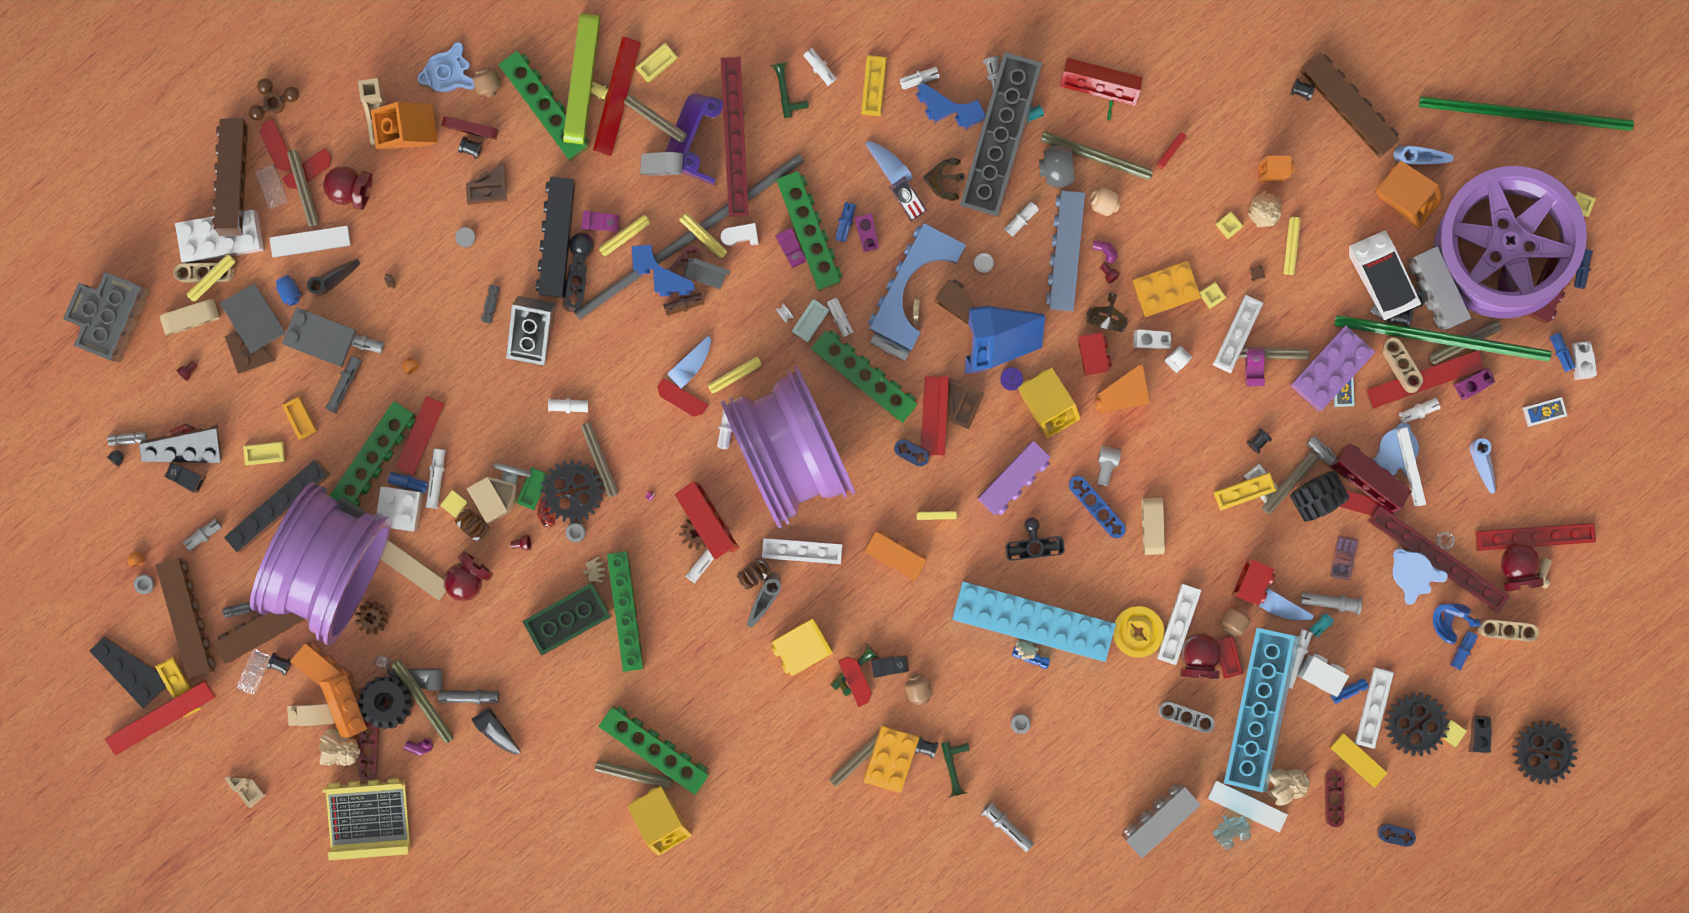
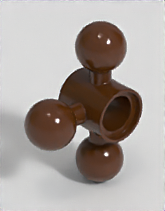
M263 78L259 80L257 89L260 93L266 95L263 100L264 105L252 106L249 109V116L251 119L259 121L263 119L267 111L274 114L281 113L285 108L286 101L295 102L298 100L300 95L298 89L292 86L287 87L284 90V95L279 97L277 94L272 93L273 84L269 79ZM273 99H278V106L276 108L270 107V102Z

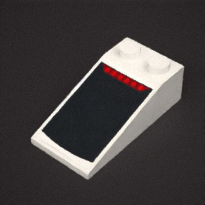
M1386 230L1349 246V257L1384 320L1421 304Z

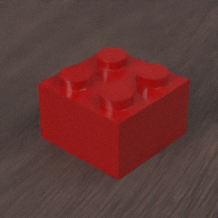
M1247 559L1232 596L1257 606L1260 605V602L1264 603L1267 597L1265 590L1268 584L1271 585L1275 578L1274 569L1257 561Z

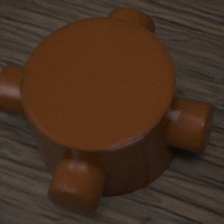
M1260 265L1254 269H1249L1252 281L1265 278L1263 266Z
M386 273L384 280L388 288L394 289L396 282L391 274Z

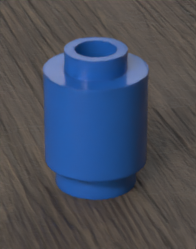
M290 275L279 278L276 281V289L283 303L289 304V306L299 303L302 295L295 280L291 279Z

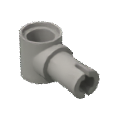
M1101 446L1098 458L1099 466H1101L1098 484L1109 486L1112 470L1115 469V466L1118 467L1121 449Z

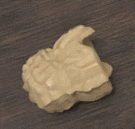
M1263 191L1252 198L1248 216L1257 227L1275 226L1281 218L1283 210L1280 197Z
M328 729L320 737V740L323 741L319 745V748L322 750L320 764L332 765L336 763L337 765L346 766L354 764L356 759L359 758L360 748L353 737H340L336 729Z
M1274 769L1271 771L1270 776L1274 789L1270 790L1268 794L1275 800L1276 805L1288 804L1294 798L1298 799L1307 795L1310 779L1301 769L1287 771Z

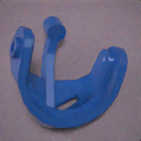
M1458 603L1438 604L1433 614V625L1436 633L1449 644H1455L1457 641V635L1452 630L1451 625L1454 615L1468 621L1470 627L1480 626V620L1469 616L1470 608ZM1442 611H1444L1445 620H1442Z

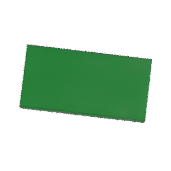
M531 467L530 472L532 475L526 478L516 503L535 511L542 494L540 490L545 488V486L541 485V482H547L544 475L550 476V474Z

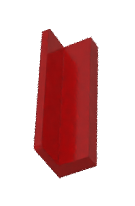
M1067 58L1060 87L1136 106L1143 78Z
M949 376L924 377L921 447L926 449L930 455H945Z
M692 481L675 493V497L714 559L720 558L728 551L735 552L740 548L700 483Z

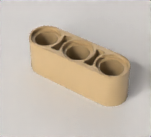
M218 263L178 264L174 268V277L181 282L198 283L202 279L200 275L201 270L207 268L209 272ZM233 267L228 269L226 277H220L216 282H230L235 276ZM184 268H187L189 272L186 278L181 277V271Z
M214 299L202 301L159 316L165 335L179 333L220 319Z
M1389 338L1384 344L1382 353L1404 390L1414 393L1419 390L1423 382L1422 375L1402 342L1397 338ZM1394 345L1397 351L1391 352L1387 346ZM1398 362H1405L1407 368L1401 369L1398 366ZM1413 378L1418 384L1412 386L1408 383V379Z
M1162 497L1142 498L1144 555L1164 554L1165 552Z
M1483 619L1480 621V626L1477 627L1480 635L1490 638L1530 642L1536 640L1539 634L1538 628L1535 625L1521 622ZM1487 623H1490L1492 631L1487 634L1484 627ZM1510 625L1512 631L1510 635L1507 636L1504 633L1505 626ZM1529 627L1531 635L1526 638L1524 636V629Z

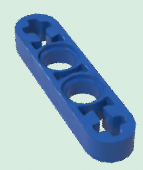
M1075 476L1071 478L1068 485L1076 498L1112 538L1122 537L1126 531L1123 522L1083 477ZM1074 480H1081V487L1084 490L1087 487L1089 488V491L1085 492L1082 497L1079 496L1082 493L1080 489H1073L1075 485L1073 483ZM1088 494H1093L1096 497L1094 505L1086 504L1085 497ZM1101 509H1106L1109 512V517L1106 520H1101L1098 517V512ZM1112 517H1114L1115 521H1112V523L1115 526H1121V528L1119 529L1121 533L1113 534L1112 526L1109 524L1106 527L1104 524L1108 523L1112 519Z

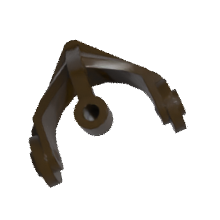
M957 158L943 160L924 175L923 179L935 195L942 199H948V201L959 200V196L956 193L945 192L941 179H956L959 182L965 179V175L963 173L941 175L945 166L959 165L961 160Z
M1109 293L1107 300L1110 302L1109 306L1089 308L1085 316L1087 323L1117 332H1124L1128 325V318L1114 308L1117 294ZM1099 313H1105V314H1108V315H1107V316H1101V315H1099ZM1112 315L1118 317V320L1113 319Z

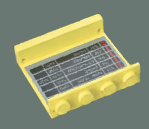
M389 778L387 782H380L379 779L368 780V783L361 784L360 781H350L348 785H340V782H333L323 789L327 799L331 850L328 852L329 860L409 854L411 845L405 780L399 781V778Z

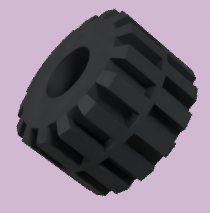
M1336 471L1324 473L1298 487L1290 494L1304 522L1315 520L1333 512L1350 498Z
M390 676L375 677V680L368 681L366 683L367 686L360 691L361 698L358 699V704L360 705L361 715L364 716L368 723L381 729L396 728L397 725L406 722L407 716L410 717L411 706L413 707L412 695L405 684ZM386 698L387 700L391 701V703L388 704V708L382 706V703L385 702L384 699Z

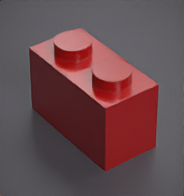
M1102 332L1077 337L1084 376L1108 372L1109 367H1112L1110 355L1107 356L1105 348H1108L1107 337L1103 336Z

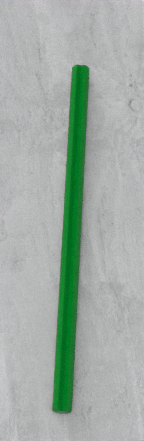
M1425 96L1419 98V107L1626 131H1631L1634 127V121L1630 119Z
M1337 315L1334 322L1335 326L1338 327L1347 326L1350 329L1547 362L1550 361L1552 355L1550 350L1341 315Z

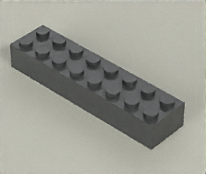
M1004 52L960 206L1000 217L1044 67L1042 62Z

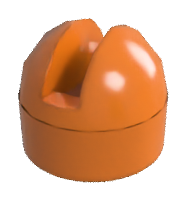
M408 358L402 363L403 370L407 375L414 373L420 367L414 358Z
M132 552L128 556L129 567L145 563L143 555L139 552Z

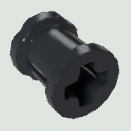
M1296 78L1290 95L1296 94L1306 98V101H1310L1315 85H1308Z
M464 136L460 142L458 152L461 154L464 152L474 156V159H478L483 143L473 142Z
M1261 428L1257 430L1258 433L1251 440L1246 442L1257 454L1261 453L1260 450L1267 442L1272 441V438Z
M273 652L268 661L267 669L270 670L272 668L282 672V675H287L292 664L290 662L291 659H284Z
M919 737L914 753H922L934 759L938 742L932 743L923 740V737Z

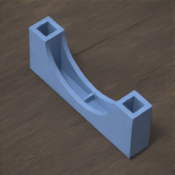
M925 223L922 227H917L913 235L916 238L913 245L909 243L904 252L907 255L905 261L899 262L895 270L898 273L895 280L890 279L886 287L889 290L886 297L882 296L877 304L880 307L877 315L873 313L868 322L871 325L869 330L894 341L910 351L921 332L909 323L903 310V291L907 281L917 269L927 263L949 261L956 264L966 246L962 242Z

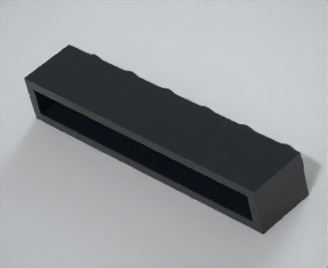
M550 177V182H546L545 193H548V201H544L543 212L546 213V221H542L541 231L544 232V240L540 241V252L543 253L542 260L538 261V271L541 273L540 279L536 281V291H539L538 295L563 298L575 191L574 179Z
M313 460L224 538L236 552H242L287 513L297 496L309 483L315 482L320 485L331 474L319 460Z

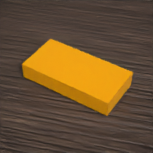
M300 396L282 404L299 440L318 432Z

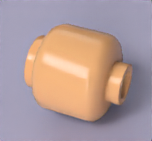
M1101 187L1098 190H1094L1089 202L1092 210L1102 215L1109 216L1113 212H1117L1120 207L1118 194L1107 188Z

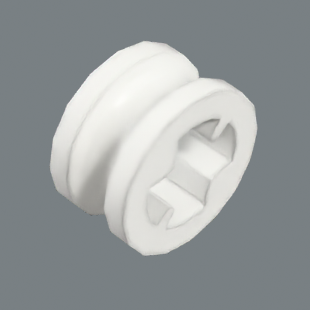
M784 303L781 308H776V311L785 323L788 322L789 318H794Z

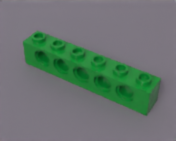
M515 51L498 65L571 162L589 148L586 144L589 140L585 136L584 144L564 142L566 116L563 111L566 109L559 100L555 102L551 97L554 93L548 85L543 86L539 81L542 77L536 69L532 71L528 66L531 62L524 53L520 55L518 51ZM520 69L527 70V75L524 78L517 77V72ZM531 85H538L539 90L535 94H530L529 87ZM543 101H550L548 109L543 110L540 108ZM560 116L562 117L561 124L553 125L552 119Z
M799 171L776 179L818 292L840 284L842 274L839 266L835 267L832 261L836 259L832 248H827L826 241H829L825 230L821 231L818 223L822 222L818 211L814 212L811 206L815 203L811 193L807 194L805 186L808 185L804 174L800 176ZM794 189H799L802 192V196L799 199L791 197V192ZM802 207L807 208L809 214L806 217H800L798 210ZM807 226H813L816 229V233L812 236L806 235L804 231ZM820 244L823 247V251L820 254H814L811 250L813 245ZM823 262L830 265V269L826 273L821 272L818 268Z
M825 330L811 347V350L903 424L918 405L915 403L917 399L909 392L905 395L900 391L901 386L894 380L889 382L884 378L886 374L878 367L874 370L869 366L871 362L863 355L858 357L854 353L855 349L847 342L843 345L839 341L840 337L832 330L827 332ZM833 345L838 346L841 350L837 356H832L829 353V349ZM853 358L856 361L855 367L847 368L844 365L845 360ZM868 370L871 373V378L868 381H863L860 378L861 371ZM882 382L886 385L884 393L876 392L875 385ZM893 395H899L902 402L900 405L894 406L891 404L890 398Z
M397 401L392 402L330 494L336 502L342 496L356 506L360 505V497L362 494L366 495L372 487L370 484L372 479L378 478L383 470L381 466L385 461L388 462L394 454L392 452L395 445L399 446L405 438L403 435L407 428L411 429L416 421L414 419L415 413ZM397 419L400 422V428L394 431L391 428V423ZM383 436H387L389 439V444L386 447H382L380 444V439ZM373 452L378 455V460L374 464L369 461V456ZM360 469H365L367 472V477L364 480L358 477ZM350 485L356 488V493L353 496H349L347 493V488Z
M629 552L607 554L622 669L623 672L644 669Z
M612 706L598 727L696 795L709 776L708 768L701 763L695 764L692 762V757L686 752L682 751L680 753L675 750L676 746L668 740L664 742L658 738L660 734L650 728L648 731L643 727L644 723L636 717L631 719L626 715L628 712L622 707L617 706L616 708ZM619 721L627 722L628 729L626 731L619 730ZM636 732H641L644 735L643 742L635 741L634 734ZM651 744H658L661 748L660 753H652L650 751ZM668 755L676 757L677 763L675 765H669L666 762ZM685 766H689L693 770V774L689 777L684 776L682 773V768Z

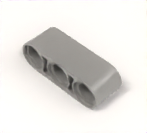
M676 152L641 154L640 174L649 176L682 174L683 154Z
M1162 701L1158 705V714L1166 720L1204 733L1212 731L1215 726L1214 719L1205 713L1170 701ZM1171 705L1172 712L1170 715L1163 714L1164 706ZM1190 712V720L1183 722L1181 719L1182 713ZM1203 718L1209 719L1210 723L1207 728L1200 727V721Z

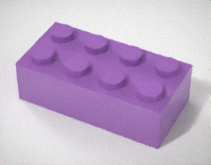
M1345 326L1290 386L1320 412L1371 358L1375 351Z
M1034 441L1030 442L977 500L993 515H1002L1009 507L1007 503L1011 499L1015 501L1023 493L1020 489L1024 485L1029 486L1036 479L1034 475L1038 470L1043 472L1050 464L1048 460L1051 457Z

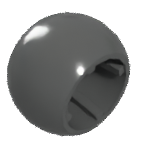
M1053 145L1044 151V159H1039L1040 177H1046L1047 184L1055 188H1062L1072 184L1075 181L1072 148L1065 145Z

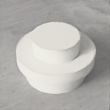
M981 253L976 256L974 266L977 271L987 273L993 268L994 261L989 254Z

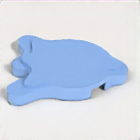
M456 42L447 52L433 55L426 64V67L418 75V82L423 86H429L435 91L443 93L457 88L473 90L475 86L472 78L464 75V71L470 68V63L462 57L464 46L460 42Z
M1400 423L1395 429L1389 431L1381 438L1378 453L1373 459L1380 467L1388 470L1391 475H1395L1398 469H1401L1407 478L1396 433L1397 429L1408 428L1415 460L1418 456L1419 445L1411 432L1410 425Z
M1398 548L1393 552V577L1396 583L1404 590L1405 602L1407 604L1415 603L1419 594L1430 593L1431 587L1429 582L1446 581L1447 573L1433 567L1430 560L1424 554L1406 551L1402 548Z

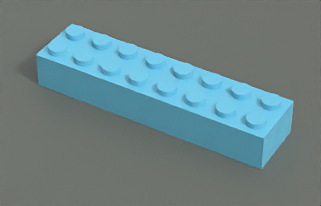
M964 581L961 583L952 615V620L1103 662H1106L1116 625L1109 621Z
M1262 628L1256 629L1224 783L1259 792H1267L1299 636Z

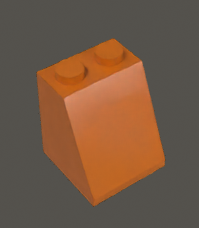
M395 102L371 110L376 149L425 147L438 143L432 104Z
M1401 160L1397 165L1392 166L1389 175L1385 180L1383 179L1379 182L1376 190L1378 197L1418 230L1443 200L1438 184Z
M1143 365L1134 367L1096 394V398L1093 401L1095 410H1099V414L1150 404Z

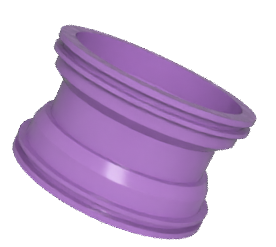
M1499 167L1474 177L1457 192L1438 226L1434 247H1438L1466 308L1480 315L1492 318H1517L1543 308L1573 278L1585 253L1587 241L1586 223L1575 197L1556 178L1529 167ZM1504 194L1523 196L1536 203L1515 219ZM1489 198L1491 226L1461 223L1465 214L1474 205ZM1547 213L1550 214L1557 226L1560 242L1533 234ZM1503 220L1507 223L1508 227L1501 229L1498 227L1497 222ZM1458 237L1486 249L1471 274L1461 260L1458 250ZM1524 244H1532L1534 251L1527 252L1524 249ZM1493 253L1499 255L1500 261L1493 262L1490 259V255ZM1528 258H1558L1552 274L1545 281L1534 287ZM1505 266L1520 292L1494 290L1481 284V282L1496 270Z
M798 366L793 367L795 372L792 374L789 369L786 370L788 375L776 382L772 387L774 392L757 400L751 401L743 396L733 400L732 396H729L730 402L726 403L724 399L720 401L741 451L778 528L783 527L781 522L784 520L787 525L790 524L789 518L797 515L800 503L821 494L822 498H832L841 494L846 498L847 491H850L852 495L855 494L844 465Z
M315 482L309 483L287 511L265 553L252 588L250 608L254 611H259L262 615L268 612L274 614H288L292 612L308 620L309 630L316 634L318 641H324L325 644L332 645L345 630L367 591L387 545L392 519L388 516H383L381 513H376L375 515L366 513L356 518L340 510V505L336 500L327 494L326 487L319 486Z

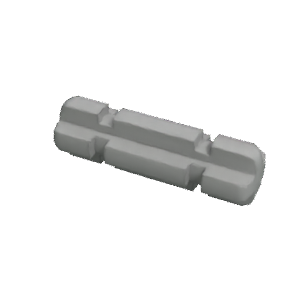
M137 432V434L126 433L118 434V436L108 435V445L140 443L142 440L147 439V433Z

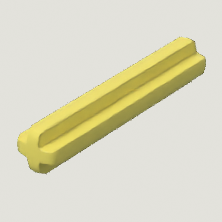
M688 213L681 216L680 221L716 256L721 259L726 255L727 250Z
M646 215L641 216L599 247L600 252L607 256L650 224V220Z
M1290 217L1283 272L1286 275H1294L1301 222L1299 217Z
M226 255L187 293V296L192 301H196L235 263V260L230 255Z
M755 357L709 383L708 387L712 393H716L761 367L762 363L758 357Z

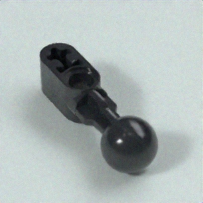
M586 233L575 234L569 242V248L574 255V260L569 266L562 301L563 308L568 312L577 311L583 302L587 271L585 259L594 250V241ZM571 279H577L580 282V286H574ZM573 293L575 294V296H574V302H575V304H574V305L571 304L572 301L570 300L571 297L573 296Z

